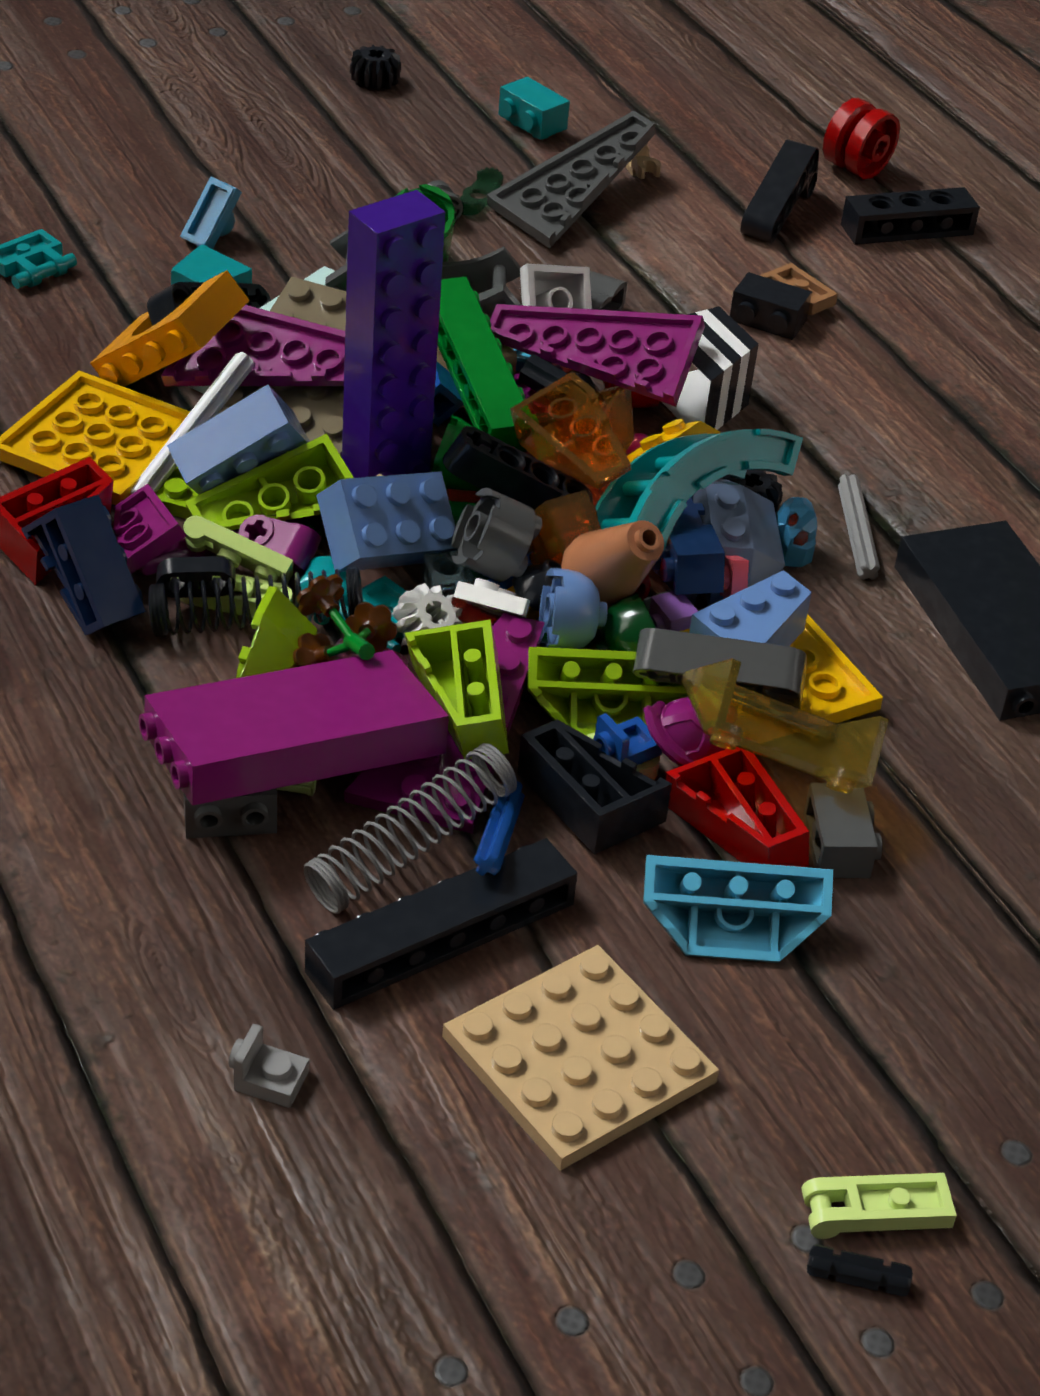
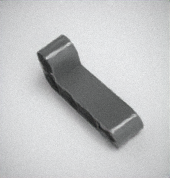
M644 628L639 634L633 674L650 681L762 696L763 706L780 712H797L801 708L807 670V655L804 651L789 646L659 628Z

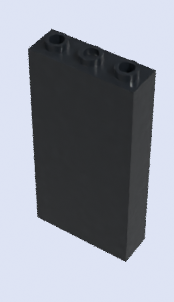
M1005 520L901 536L894 566L999 721L1039 714L1040 565L1008 522Z

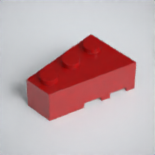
M88 457L0 496V549L36 586L51 570L46 571L40 562L41 558L45 557V554L36 539L31 538L27 540L21 529L57 507L98 494L103 506L111 514L114 480L91 457Z
M746 742L666 772V780L672 783L668 808L740 862L809 867V830Z

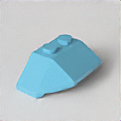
M646 855L643 903L685 956L779 963L832 916L833 869Z

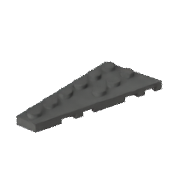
M632 111L486 195L487 204L548 248H551L655 135V123L636 111Z

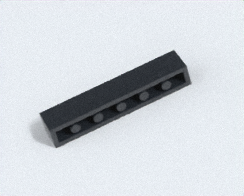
M547 838L531 845L522 846L504 856L501 868L496 875L487 872L484 876H481L476 872V867L453 878L444 879L436 885L415 894L403 896L396 902L382 908L363 913L357 918L337 927L320 931L313 937L306 939L305 973L333 1010L338 1009L574 905L578 873Z

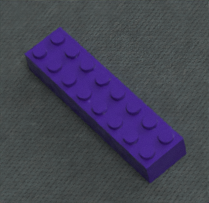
M418 190L349 211L342 459L354 478L375 477L378 474L388 476L430 472L446 212Z

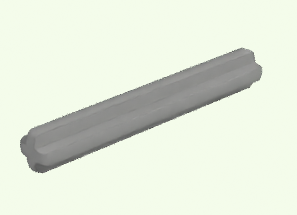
M843 474L839 478L838 489L857 574L863 580L867 578L874 580L878 577L877 571L880 569L860 480L855 474L850 476Z

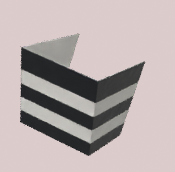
M719 306L686 314L702 315L705 328L692 361L699 370L688 372L676 407L662 402L678 419H684L685 423L702 421L716 430L749 405L759 343Z

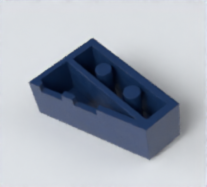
M99 494L57 507L21 529L27 540L31 538L36 539L45 554V557H42L40 560L45 570L54 569L65 588L61 589L60 594L85 635L128 621L146 612L143 605L142 592L133 581L127 566L126 553L123 547L118 544L111 527L110 513L103 506Z
M691 496L686 502L688 506L684 509L671 531L665 550L652 567V570L676 595L724 592L725 551L712 524H703L700 517L705 514L703 504L694 503L693 496Z

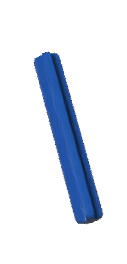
M518 781L516 791L506 798L498 796V803L493 805L474 857V862L478 864L476 872L481 876H484L487 872L496 875L501 868L525 797L521 792L523 785Z

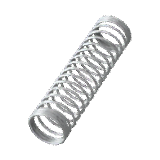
M482 743L473 751H470L466 755V759H459L455 762L454 767L444 769L443 775L436 774L432 779V783H423L421 790H413L409 798H401L398 801V806L391 805L387 808L386 814L379 813L375 816V822L367 821L364 824L363 830L355 829L352 832V838L344 837L340 840V846L332 845L328 850V854L320 853L317 858L314 857L304 865V875L311 891L326 909L339 914L349 907V897L357 901L360 899L358 886L366 892H371V880L378 884L384 882L382 871L387 875L394 876V863L401 868H405L407 866L406 856L417 860L419 856L418 849L428 852L430 850V841L435 844L441 843V833L451 836L453 834V826L457 828L464 827V818L471 821L475 819V810L484 813L487 809V803L496 805L498 803V796L506 798L516 791L517 779L511 764L496 747L491 744ZM485 761L497 772L503 785L494 778ZM465 763L466 773L458 769L459 764ZM469 765L475 769L483 784L493 793L494 801H490L481 792L473 780ZM449 771H454L455 781L446 776ZM458 773L466 778L478 793L483 804L482 809L477 807L468 797L461 785ZM443 778L444 789L435 784L437 779ZM447 781L463 795L472 812L471 817L465 814L457 805L450 793ZM431 786L433 797L425 793L424 788ZM436 789L446 796L453 805L460 818V824L453 821L446 813L439 801ZM415 794H420L423 807L418 802L412 800ZM424 796L441 812L447 822L449 832L442 829L435 821L427 807ZM403 802H409L411 814L401 808ZM413 805L421 810L429 819L438 836L437 840L431 837L424 829L415 813ZM393 809L397 810L401 823L389 816ZM402 813L418 828L425 840L426 848L421 846L412 836L405 824ZM381 817L386 818L389 831L378 824V820ZM391 821L400 828L411 843L415 852L414 856L400 843L393 830ZM373 825L375 827L378 840L366 832L368 826ZM379 829L394 843L403 859V864L396 860L388 850ZM358 833L363 834L367 849L355 840V835ZM368 838L383 852L390 864L391 872L378 860ZM346 841L351 842L356 858L343 848V844ZM356 846L371 860L379 874L380 880L373 876L365 866ZM334 849L340 851L344 866L331 856V852ZM345 854L359 868L368 884V888L354 875ZM323 857H324V858H327L329 864L326 863V862H325L324 860H322L321 858H323ZM334 864L347 876L356 892V896L343 884Z

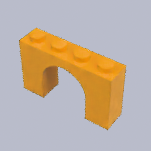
M228 270L205 281L179 307L152 326L148 312L139 316L90 364L99 374L100 378L125 387L202 349L250 300Z

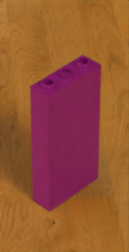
M393 650L375 653L369 660H363L356 656L144 695V714L139 715V728L142 738L145 741H150L155 749L159 764L166 765L171 773L175 788L183 791L192 806L446 754L449 715Z

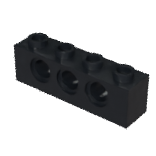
M965 187L846 196L841 226L854 245L974 235L980 206Z

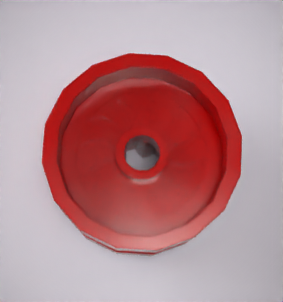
M851 98L842 104L828 124L823 139L822 150L824 158L840 168H846L849 172L862 179L873 178L888 164L895 151L900 134L899 119L888 111L876 109L871 103L861 98Z

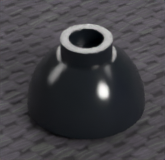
M545 559L543 564L529 565L521 577L512 578L513 589L517 596L529 599V606L537 611L540 609L543 585L551 586L554 576H546L547 571L550 568H562L558 562L552 559Z

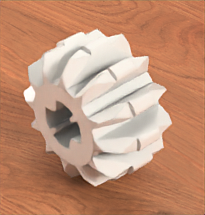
M424 583L401 595L398 605L392 612V616L398 621L395 623L398 632L404 636L401 646L407 645L404 634L406 632L463 624L458 619L463 609L453 607L451 603L454 594L445 597L442 595L440 585L429 589Z

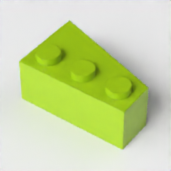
M491 619L404 633L412 666L423 686L449 715L448 731L463 758L466 759V755L482 743L493 745L502 754L509 753L499 659Z

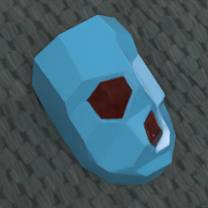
M791 497L782 504L776 513L785 566L803 567L812 562L816 545L817 516L812 503L808 499Z

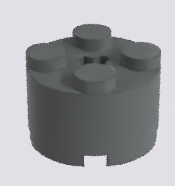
M483 488L475 494L481 499L475 506L467 504L457 522L452 538V547L458 549V556H452V560L460 566L498 582L506 581L511 576L515 578L521 577L528 565V556L526 554L531 542L538 536L542 528V518L536 516L533 508L492 489Z

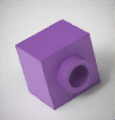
M673 591L651 597L649 614L655 628L673 631L690 628L692 614L698 612V610L685 595H676Z

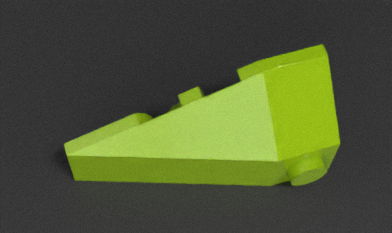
M326 433L185 501V504L192 516H201L224 528L236 530L240 528L245 519L256 514L281 521L319 515L321 513L316 495L340 479L354 477Z
M268 587L254 614L251 627L256 629L251 647L242 646L238 657L240 663L236 678L298 667L293 660V652L299 648L298 638L305 633L317 634V628L300 613L298 608L277 587Z

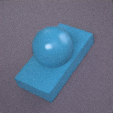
M210 176L180 237L196 246L203 244L213 249L218 238L229 234L234 228L236 220L233 209L242 192L236 187Z

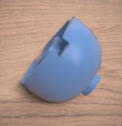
M550 568L546 576H554L551 586L543 585L539 609V621L545 622V633H547L548 643L541 642L540 646L547 648H584L594 639L597 627L605 626L607 603L600 601L598 588L584 574L569 569Z

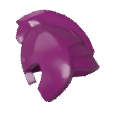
M686 697L671 701L666 705L663 701H658L652 706L647 705L643 708L651 737L662 749V753L679 766L733 746L730 731L735 725L734 714L729 708L715 702L713 705H708L699 698Z

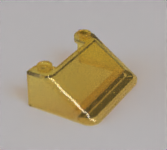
M733 658L684 672L681 682L703 732L710 736L709 742L711 744L730 750L739 747L826 780V787L837 792L850 794L854 788L872 786L888 719L877 716L837 724L736 685L741 661Z

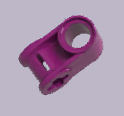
M260 514L248 517L239 528V535L292 559L293 575L298 572L299 576L305 574L308 564L314 557L322 540L316 531L305 525L289 523Z

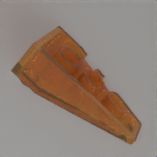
M570 372L510 408L518 443L536 459L599 490L632 470L626 453L610 426L606 412L601 408L595 390L574 372Z

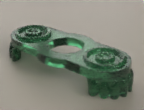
M486 167L485 170L477 171V180L470 187L465 188L462 196L459 198L463 204L462 215H476L488 205L487 197L477 199L470 195L473 193L487 195L501 187L504 177L501 171L499 172L498 169L494 170L493 167L490 170Z

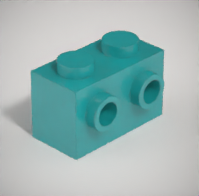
M528 76L500 87L498 115L510 121L512 125L522 128L534 138L540 140L567 129L570 106L568 99Z

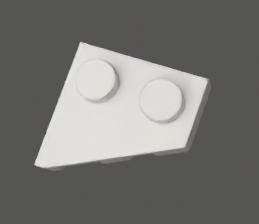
M479 578L475 579L474 585L458 581L453 596L497 616L508 613L526 618L530 605L529 599L518 597L512 591L499 588L500 585Z

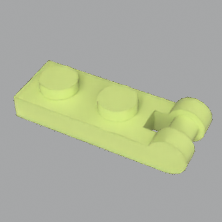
M191 516L184 522V532L187 535L185 541L188 549L191 551L202 552L209 550L217 554V557L229 559L235 565V568H238L240 565L253 571V575L259 576V579L268 580V575L271 574L273 582L282 583L281 575L284 573L286 574L288 585L293 575L292 559L201 516Z
M945 1173L818 1177L806 1181L801 1187L804 1204L811 1208L812 1211L808 1217L811 1234L818 1239L832 1238L840 1232L953 1228L957 1216ZM844 1202L845 1207H832L831 1203Z

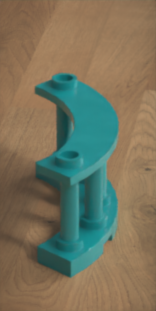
M742 429L720 434L688 435L665 441L635 458L616 476L597 502L584 533L641 520L648 521L660 530L664 539L665 550L676 521L688 506L686 502L699 489L706 488L726 475L745 479L748 469L764 470L782 476H791L795 470L803 438L773 429Z

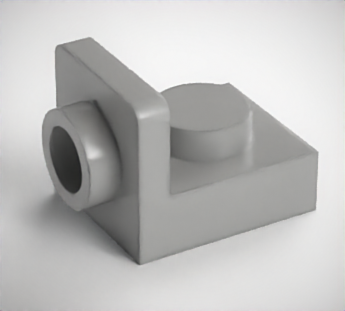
M252 1024L244 1040L238 1038L234 1043L228 1064L230 1068L234 1069L235 1091L290 1108L309 1073L310 1059L263 1044V1026Z

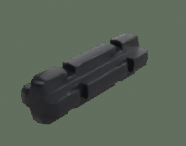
M818 1244L812 1245L807 1261V1273L810 1276L828 1280L830 1274L836 1276V1282L878 1291L879 1286L886 1287L885 1293L902 1297L907 1296L910 1291L913 1272L912 1267L909 1265L891 1261L890 1266L883 1265L884 1259L841 1250V1254L838 1255L833 1253L834 1248Z

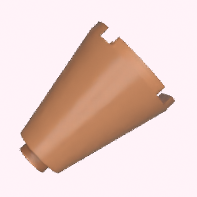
M643 520L590 531L575 538L566 548L561 567L562 569L578 571L590 578L598 588L600 601L606 602L608 609L612 604L636 592L664 550V539L660 530L654 524Z

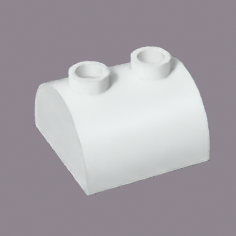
M527 263L520 268L523 306L592 309L590 267Z

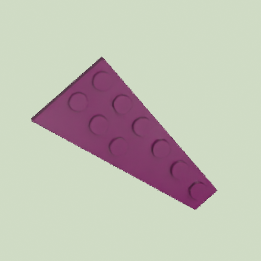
M497 304L490 319L492 333L495 338H499L502 345L530 355L535 354L549 362L675 407L677 406L705 328L702 315Z

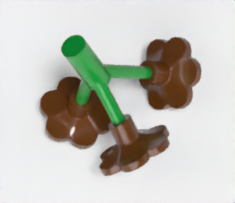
M332 574L329 577L322 575L314 578L309 583L308 588L303 589L297 595L296 600L300 604L298 610L305 616L315 612L331 617L345 637L342 644L333 646L330 644L329 638L323 633L316 635L305 633L300 635L298 638L299 648L293 652L294 663L301 667L339 660L338 655L347 651H352L363 660L371 659L375 653L383 652L387 648L388 641L394 639L397 635L398 628L391 621V610L382 604L374 607L369 602H361L356 606L354 614L344 620L338 612L340 607L336 602L344 594L342 578L339 574Z

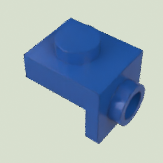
M607 713L597 717L593 740L603 745L602 752L620 762L627 758L637 765L662 755V749L655 743L647 725L638 716L620 724H616Z

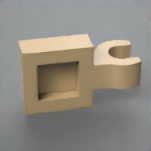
M646 144L626 165V168L632 176H637L640 179L645 178V172H651L655 177H660L661 162L649 157V148Z

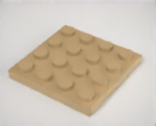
M599 945L443 1024L442 1037L559 1171L715 1084L719 1074V1069Z

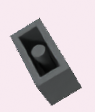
M810 783L803 815L806 827L809 830V843L815 868L833 869V878H870L874 861L880 860L882 856V838L880 833L874 832V805L872 801L866 800L863 783Z

